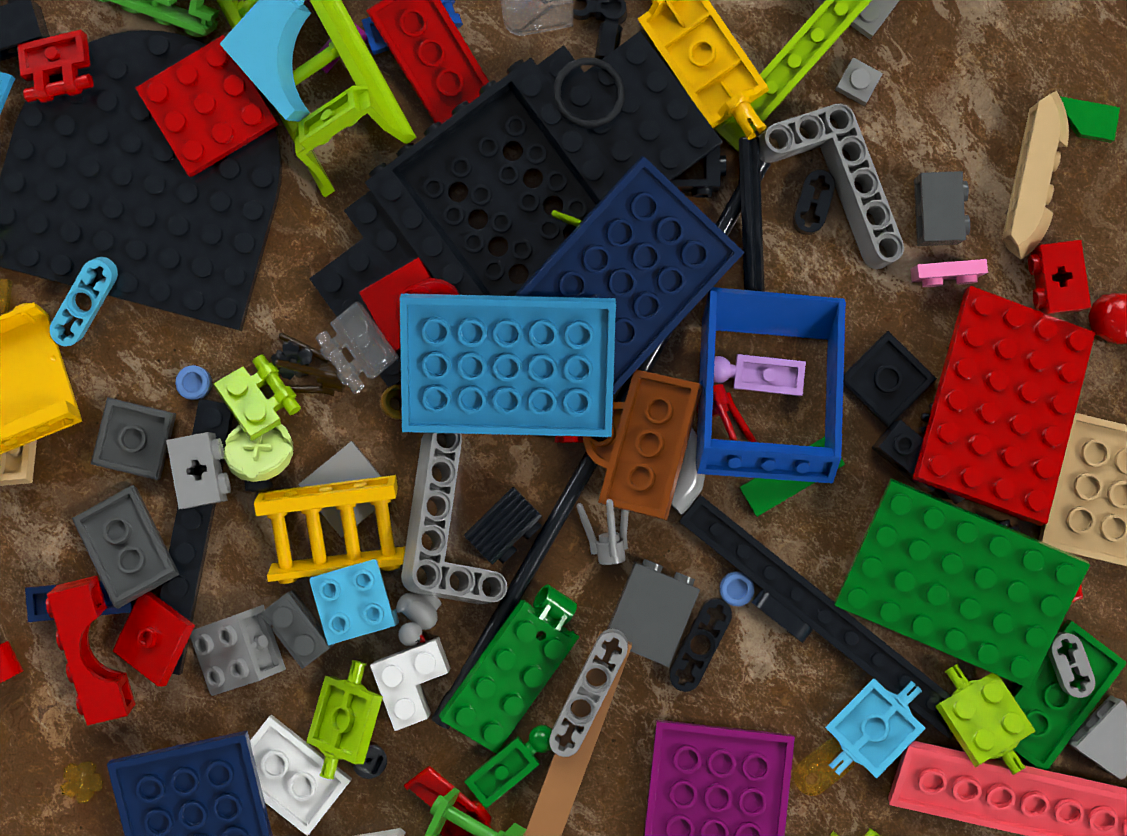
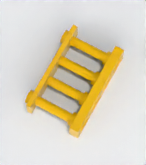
M396 475L259 492L254 501L256 516L266 515L267 518L271 519L278 563H272L267 574L268 582L278 581L280 584L293 583L302 577L321 575L372 559H376L379 568L384 571L400 568L403 565L406 546L395 548L388 507L391 499H396L398 490ZM370 502L371 505H374L381 550L360 551L353 508L357 503ZM335 506L336 509L340 510L347 554L326 556L319 512L322 508ZM301 511L302 514H305L313 558L292 561L285 522L287 512Z

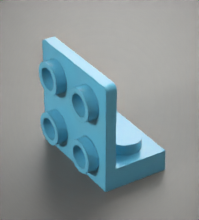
M376 559L317 575L309 580L328 645L390 628L399 623L396 609L391 610Z

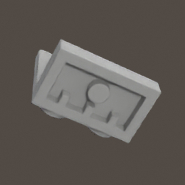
M264 605L192 631L190 638L208 690L212 696L260 681L286 670L271 625H268L260 614L265 610Z

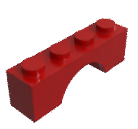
M97 575L56 585L47 594L46 609L49 616L54 618L57 626L56 641L61 651L64 650L68 662L66 664V674L70 683H74L76 688V706L81 716L84 715L87 726L128 716L136 703L127 673L115 671L104 666L96 659L89 645L90 626L107 608Z

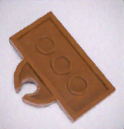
M636 370L633 373L626 401L613 402L612 437H607L604 441L598 442L594 437L583 436V443L587 454L597 465L607 469L598 503L606 505V501L611 499L613 500L614 508L667 521L703 387L700 383Z

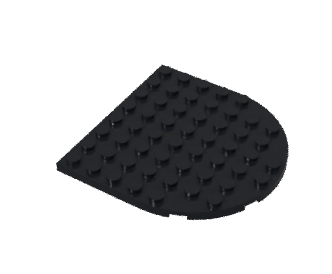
M152 30L121 32L89 42L90 66L78 69V76L90 74L94 86L84 89L78 95L69 96L68 94L54 96L52 101L41 103L39 100L29 103L25 101L17 118L0 176V267L72 286L85 263L97 257H106L113 261L118 271L117 279L107 296L242 331L281 188L282 159L277 128L274 127L195 176L190 177L135 87L204 47L206 44L180 34ZM63 74L49 76L50 83L63 80ZM101 266L93 269L97 276L92 283L88 284L89 286L94 287L96 282L106 278L102 274L104 269Z

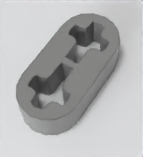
M1057 632L1048 650V655L1059 685L1068 695L1077 698L1086 697L1094 690L1095 677L1083 644L1073 634ZM1062 640L1072 643V648L1068 649V655L1071 660L1069 662L1066 655L1057 652V649L1062 647ZM1071 668H1074L1077 675L1084 677V680L1080 682L1081 688L1079 690L1074 686H1070L1069 682L1074 680Z

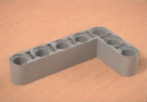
M841 103L830 105L775 123L758 136L760 160L767 163L776 162L820 147L829 172L834 178L835 188L865 264L873 269H882L901 258L904 252L903 240L851 108ZM830 118L837 122L839 129L832 126ZM799 128L807 131L809 139L801 135ZM769 137L774 138L778 142L779 149L774 148L770 144ZM842 149L849 153L851 161L844 158ZM854 181L861 185L863 193H860L855 188ZM867 213L873 216L875 225L868 221ZM879 244L885 248L887 252L886 257L880 253Z
M424 433L420 445L401 574L403 586L412 593L473 604L498 602L502 600L507 592V582L501 573L445 562L462 435L461 433H441L446 439V447L443 448L437 442V433ZM433 466H436L441 471L442 478L440 482L436 481L432 476ZM428 499L436 504L437 512L435 516L431 515L427 510ZM424 533L432 540L430 550L425 549L422 545L421 538ZM419 567L427 574V580L424 585L420 584L416 577ZM452 573L459 579V587L456 591L451 587L449 581ZM484 580H487L491 586L489 596H486L482 590Z

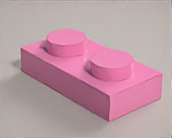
M987 259L918 264L911 269L912 282H922L923 287L942 286L943 280L956 279L957 285L977 283V277L988 273Z

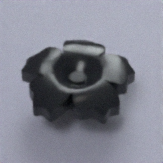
M289 340L288 342H283V351L277 350L275 354L271 355L274 366H276L275 361L279 359L311 367L309 364L312 362L313 351L308 346L299 350V344ZM283 367L278 368V373L281 374L282 378L289 380L294 377V373L298 378L309 375Z

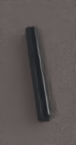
M745 136L739 139L743 251L745 252L743 254L744 290L765 292L759 138L756 137L748 140Z

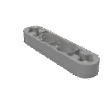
M607 629L599 635L552 728L549 743L552 751L558 756L569 757L579 750L626 657L628 641L625 634L620 630ZM613 638L618 639V647L621 648V651L614 650L608 663L615 665L611 668L607 663L601 661L606 653V645L603 642L604 640L610 642ZM597 655L601 660H596L594 657ZM593 668L603 670L607 676L606 682L601 686L591 685L586 678L589 670ZM579 699L586 700L591 706V712L585 717L574 715L571 711V704ZM568 721H570L572 724L577 725L571 736V740L575 743H567L564 747L559 744L560 738L557 734L563 736L569 727Z

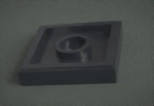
M886 331L844 373L843 385L886 427H889L937 378L889 331Z

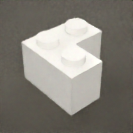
M439 637L376 660L370 665L381 696H383L382 699L394 731L426 720L431 714L420 684L447 674L451 669Z

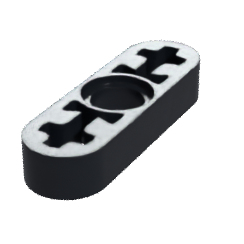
M710 598L702 604L669 669V679L672 685L679 691H692L699 685L731 622V607L720 598ZM719 604L722 605L721 612L725 616L723 620H715L712 629L718 630L716 636H713L708 630L698 628L700 622H703L706 626L711 619V616L707 613L708 608L715 609ZM696 635H705L710 640V647L704 654H696L691 650V640ZM687 652L691 658L703 662L700 667L693 663L690 669L691 675L694 676L693 680H685L683 684L678 683L680 678L676 671L686 668L689 661L688 659H683V656Z

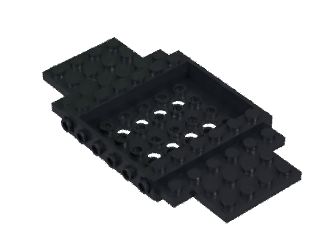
M641 31L602 59V61L609 63L619 73L624 84L625 101L620 113L610 123L597 128H584L569 122L559 112L554 100V83L558 73L569 62L575 60L563 45L538 65L532 58L525 62L523 59L518 60L507 69V76L499 82L492 80L484 85L479 91V97L471 103L464 101L452 110L451 114L453 116L443 124L439 121L425 130V137L415 145L413 142L406 144L396 153L398 157L388 165L382 163L369 173L371 178L365 181V184L370 191L344 210L364 238L309 279L388 387L401 383V349L395 353L391 351L359 291L419 257L431 278L449 282L455 286L460 295L515 296L565 241L564 229L570 224L548 215L544 211L543 205L546 199L551 196L559 197L563 201L561 213L583 221L641 156L648 159L669 181H672L722 144L723 141ZM594 65L584 72L579 66L572 69L564 77L561 85V99L565 108L573 116L582 120H598L606 117L614 109L618 99L617 86L613 77L606 70ZM510 142H517L523 148L522 156L516 161H509L503 155L505 145ZM530 169H537L543 175V182L537 188H529L523 182L524 174ZM455 183H463L468 188V195L461 202H455L449 197V189ZM475 210H483L488 215V223L482 229H474L469 224V216ZM496 237H502L508 242V251L500 257L493 256L489 251V243ZM521 264L528 269V278L522 284H515L509 278V271L514 265Z

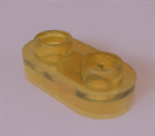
M832 738L796 765L793 771V780L802 793L809 796L819 795L851 771L856 762L853 761L839 776L835 770L844 761L839 763L834 769L828 765L834 760L835 753L843 751L839 741L836 738ZM810 773L818 775V780L814 784L806 782V778Z

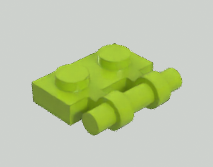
M259 355L252 361L258 370L256 374L250 376L243 366L214 383L215 390L251 441L281 424L280 418L276 413L278 410L284 407L289 415H294L301 409L295 400V392L290 386H285L278 376L279 370L277 367L269 363L264 355ZM266 384L274 392V396L268 400L259 389Z

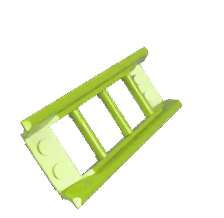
M238 0L216 1L233 29L258 0H241L240 2ZM310 0L332 41L329 43V47L293 70V76L297 86L340 56L356 86H351L299 122L285 120L276 109L295 144L296 156L307 166L324 197L333 193L335 189L313 149L319 145L326 144L332 136L344 128L356 124L365 114L368 113L384 131L405 144L417 138L342 0Z

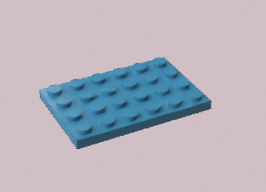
M401 294L402 432L612 437L616 298Z

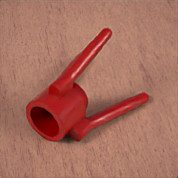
M724 384L713 386L712 418L720 416L730 440L736 441L737 437L727 414L730 411L747 441L757 442L735 406L731 393H726Z

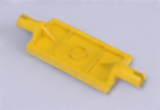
M652 0V6L649 11L637 19L712 128L714 129L733 116L748 140L757 137L750 124L754 125L759 134L763 133L767 126L759 118L751 103L768 92L769 88L710 1Z

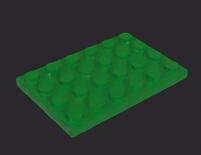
M890 479L834 601V605L1030 689L1090 567V563L1037 539L894 479Z

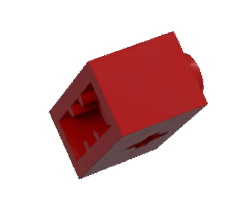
M1082 240L1043 244L1035 247L1028 257V269L1030 274L1034 275L1036 289L1033 290L1035 308L1046 315L1080 312L1091 308ZM1055 274L1056 277H1061L1062 283L1053 281L1052 275Z

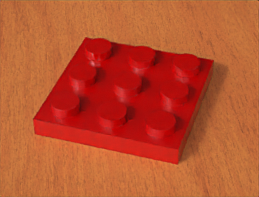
M224 35L135 87L190 177L195 176L279 125L254 83L220 45L221 41L225 38Z

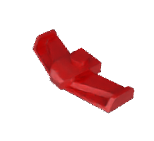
M427 766L404 784L407 790L410 789L431 808L439 795L445 796L454 788L451 783L431 766ZM460 792L453 806L491 828L492 817L483 805L478 801L469 800ZM446 820L440 833L442 836H474L449 820Z

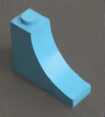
M258 0L221 41L220 45L285 120L299 122L310 112L305 107L296 89L292 60L297 36L311 12L303 4L305 0Z

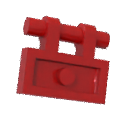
M81 29L17 45L20 76L26 81L34 80V87L23 90L24 98L28 103L37 100L41 103L52 101L54 96L68 94L69 96L78 95L84 89L94 86L90 74L78 76V69L90 66L88 37ZM63 74V80L50 83L49 76Z

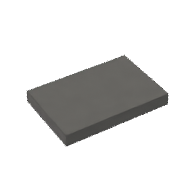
M134 485L127 487L72 518L115 608H121L179 575L137 487Z

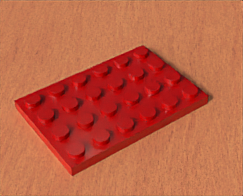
M970 285L967 287L963 294L913 480L1039 526L1046 525L1096 332L1051 315H1046L1043 312Z

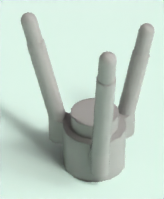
M608 499L606 501L608 532L600 534L599 541H597L585 509L581 503H578L576 508L590 543L591 554H598V562L602 565L624 562L626 560L625 550L628 549L627 528L629 511L621 509L620 532H616L613 500Z

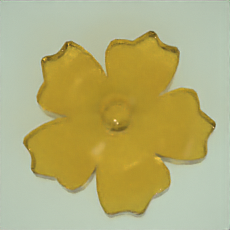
M88 761L86 763L81 762L79 766L70 763L65 767L63 778L68 781L60 786L62 795H67L70 798L76 795L79 804H86L94 796L93 791H100L102 789L103 781L100 774H94L96 765Z

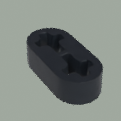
M825 170L812 171L802 184L793 215V225L803 235L815 234L825 223L835 190L834 178ZM820 178L823 180L822 185L827 187V190H822L817 200L812 199L815 188L810 186V183H815ZM810 205L815 206L813 218L817 219L818 222L812 223L810 227L804 226L805 220L800 218V215H805Z
M761 589L753 599L752 603L801 643L813 631L810 626L765 590Z

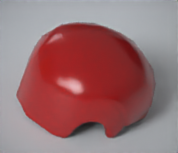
M1111 293L1102 295L1092 304L1088 315L1091 330L1108 343L1117 345L1127 344V294Z

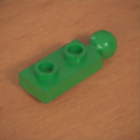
M546 725L534 727L529 734V741L526 744L517 736L464 780L465 784L485 808H488L540 765L539 760L534 754L537 752L546 753L551 750L549 739L552 728Z

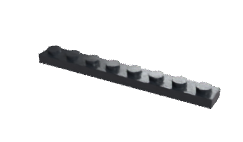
M199 398L192 435L205 432L215 433L216 439H221L225 451V441L231 431L233 414L225 403ZM220 459L222 471L225 459ZM200 465V467L194 469L195 475H202L203 472H207L206 465ZM216 503L188 509H179L177 507L169 554L179 575L162 584L160 599L192 623ZM189 639L172 674L181 675L183 673Z

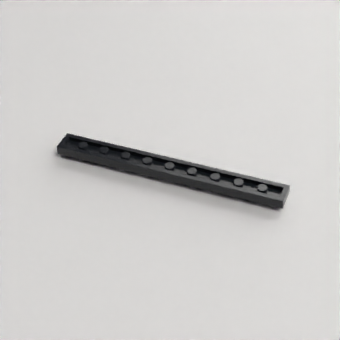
M702 495L696 498L691 507L680 518L679 522L890 692L898 695L910 681H913L916 685L907 696L917 687L922 692L908 706L946 737L952 738L954 734L936 708V705L951 697L949 693L848 612L836 607L833 600Z

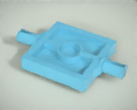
M873 678L825 727L839 741L843 750L828 764L834 769L842 760L844 761L835 770L839 776L854 761L863 765L877 779L926 729L912 715L907 706L922 692L917 687L907 696L916 685L913 681H910L896 695L887 691Z

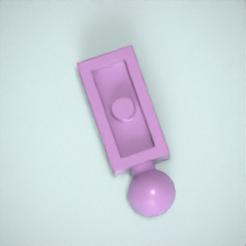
M737 354L735 365H733L726 358L715 356L714 383H723L729 378H734L733 389L803 396L806 362Z

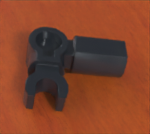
M576 0L585 2L587 6L583 10L573 9V18L583 21L592 16L596 17V20L605 21L600 24L595 58L602 60L620 46L623 31L620 24L627 18L625 0Z

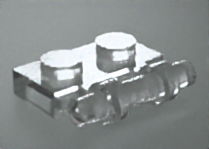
M358 302L352 304L330 323L337 333L335 337L331 338L327 331H323L315 338L321 346L320 352L323 357L333 363L339 372L337 377L343 385H348L353 394L360 392L365 387L358 377L362 371L367 378L374 379L399 359V356L366 309ZM345 346L354 357V360L350 363L342 354Z

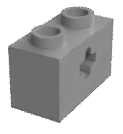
M205 432L166 440L179 509L228 501L226 493L231 491L228 474L226 472L222 473L220 459H224V448L221 439H216L215 433ZM200 465H206L207 472H203L202 475H195L194 469L200 467Z

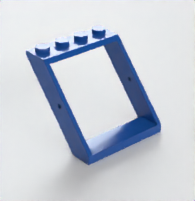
M716 287L710 289L701 327L699 383L703 387L698 403L697 474L819 483L834 482L842 452L845 299ZM716 331L828 340L825 447L711 439Z

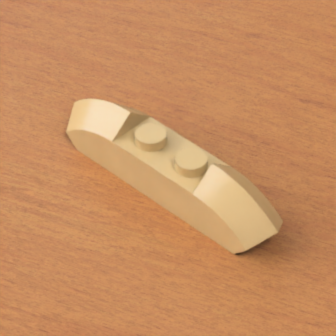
M1057 91L1037 102L1029 109L1002 236V241L1007 249L1019 259L1026 257L1040 243L1050 226L1053 212L1047 209L1045 205H1048L1052 199L1054 185L1050 184L1052 172L1057 170L1061 159V152L1057 151V148L1067 147L1069 138L1067 113Z

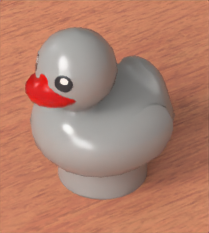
M412 592L405 593L400 597L396 605L397 613L402 612L411 621L402 625L399 630L398 637L402 644L405 646H415L418 643H425L422 630L431 629L437 622L438 615L436 611L442 605L438 597Z

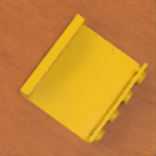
M35 302L20 304L13 311L0 316V455L82 422L59 346L50 335L51 321L49 315Z

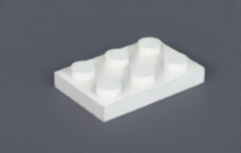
M270 715L250 740L264 801L308 836L352 778L339 767L336 768L334 779H326L319 776L325 756L306 743V741L273 715Z

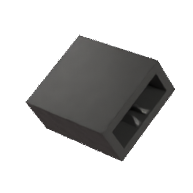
M644 559L642 564L634 561L607 629H617L624 633L627 641L632 642L630 652L669 667L700 589L693 586L695 579L676 572L674 577L661 573L662 565Z

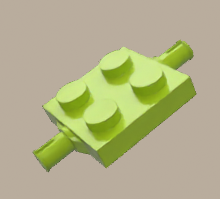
M352 660L347 680L334 676H325L306 743L319 748L325 755L319 776L326 779H334L339 759H344L353 764L364 765L383 696L367 690L361 684L365 666L367 665L361 661Z
M958 664L946 670L945 673H947L957 689L951 697L936 705V708L974 767L976 768L989 759L1002 757L1012 775L1026 768L1013 749L1017 747L1022 739L1031 735L1036 730L1000 676L990 673L982 679L969 682Z

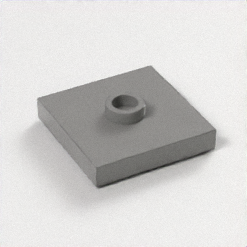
M351 441L298 485L305 487L382 476L356 444ZM370 502L357 503L353 507L356 526L375 511L374 505H371ZM335 506L322 508L320 511L339 536L341 538L344 537L340 510L336 509Z

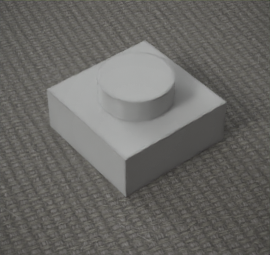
M853 57L835 90L865 106L883 73Z

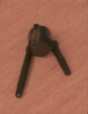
M284 333L279 334V339L285 342L291 340L293 343L299 344V349L308 346L313 351L312 356L328 363H321L318 369L277 359L275 361L276 366L317 376L316 383L322 384V386H290L295 393H322L334 396L335 391L343 393L349 372V366L342 365L343 359L331 357Z

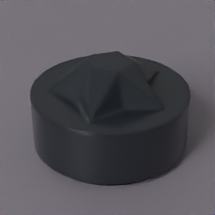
M370 742L364 765L351 763V766L360 777L372 779L379 776L385 770L387 756L377 743Z

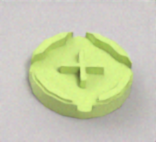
M282 424L253 441L249 439L242 427L238 425L225 441L224 459L231 473L241 480L257 482L275 477L289 465L293 456V441L286 427Z

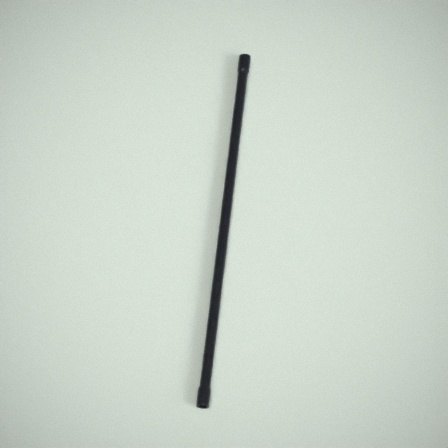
M760 160L761 181L771 165ZM740 179L715 224L727 236H729L741 214ZM674 330L637 370L652 371ZM632 375L624 383L614 402L626 401ZM594 437V439L601 442L607 439V437ZM587 452L583 455L507 588L506 595L499 602L453 685L446 692L431 720L445 729L450 728L449 725L440 720L439 714L520 602L596 469L597 464L590 458Z

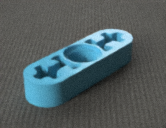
M97 257L88 261L82 267L50 324V335L57 344L71 346L80 341L86 334L118 276L117 267L110 259ZM101 266L104 269L102 274L106 278L96 282L94 287L89 286L88 284L92 283L97 276L93 269ZM78 293H85L90 297L92 306L89 311H84L77 306L75 299ZM73 316L79 318L74 321L70 328V331L74 334L66 336L64 334L65 328L62 325L70 322Z

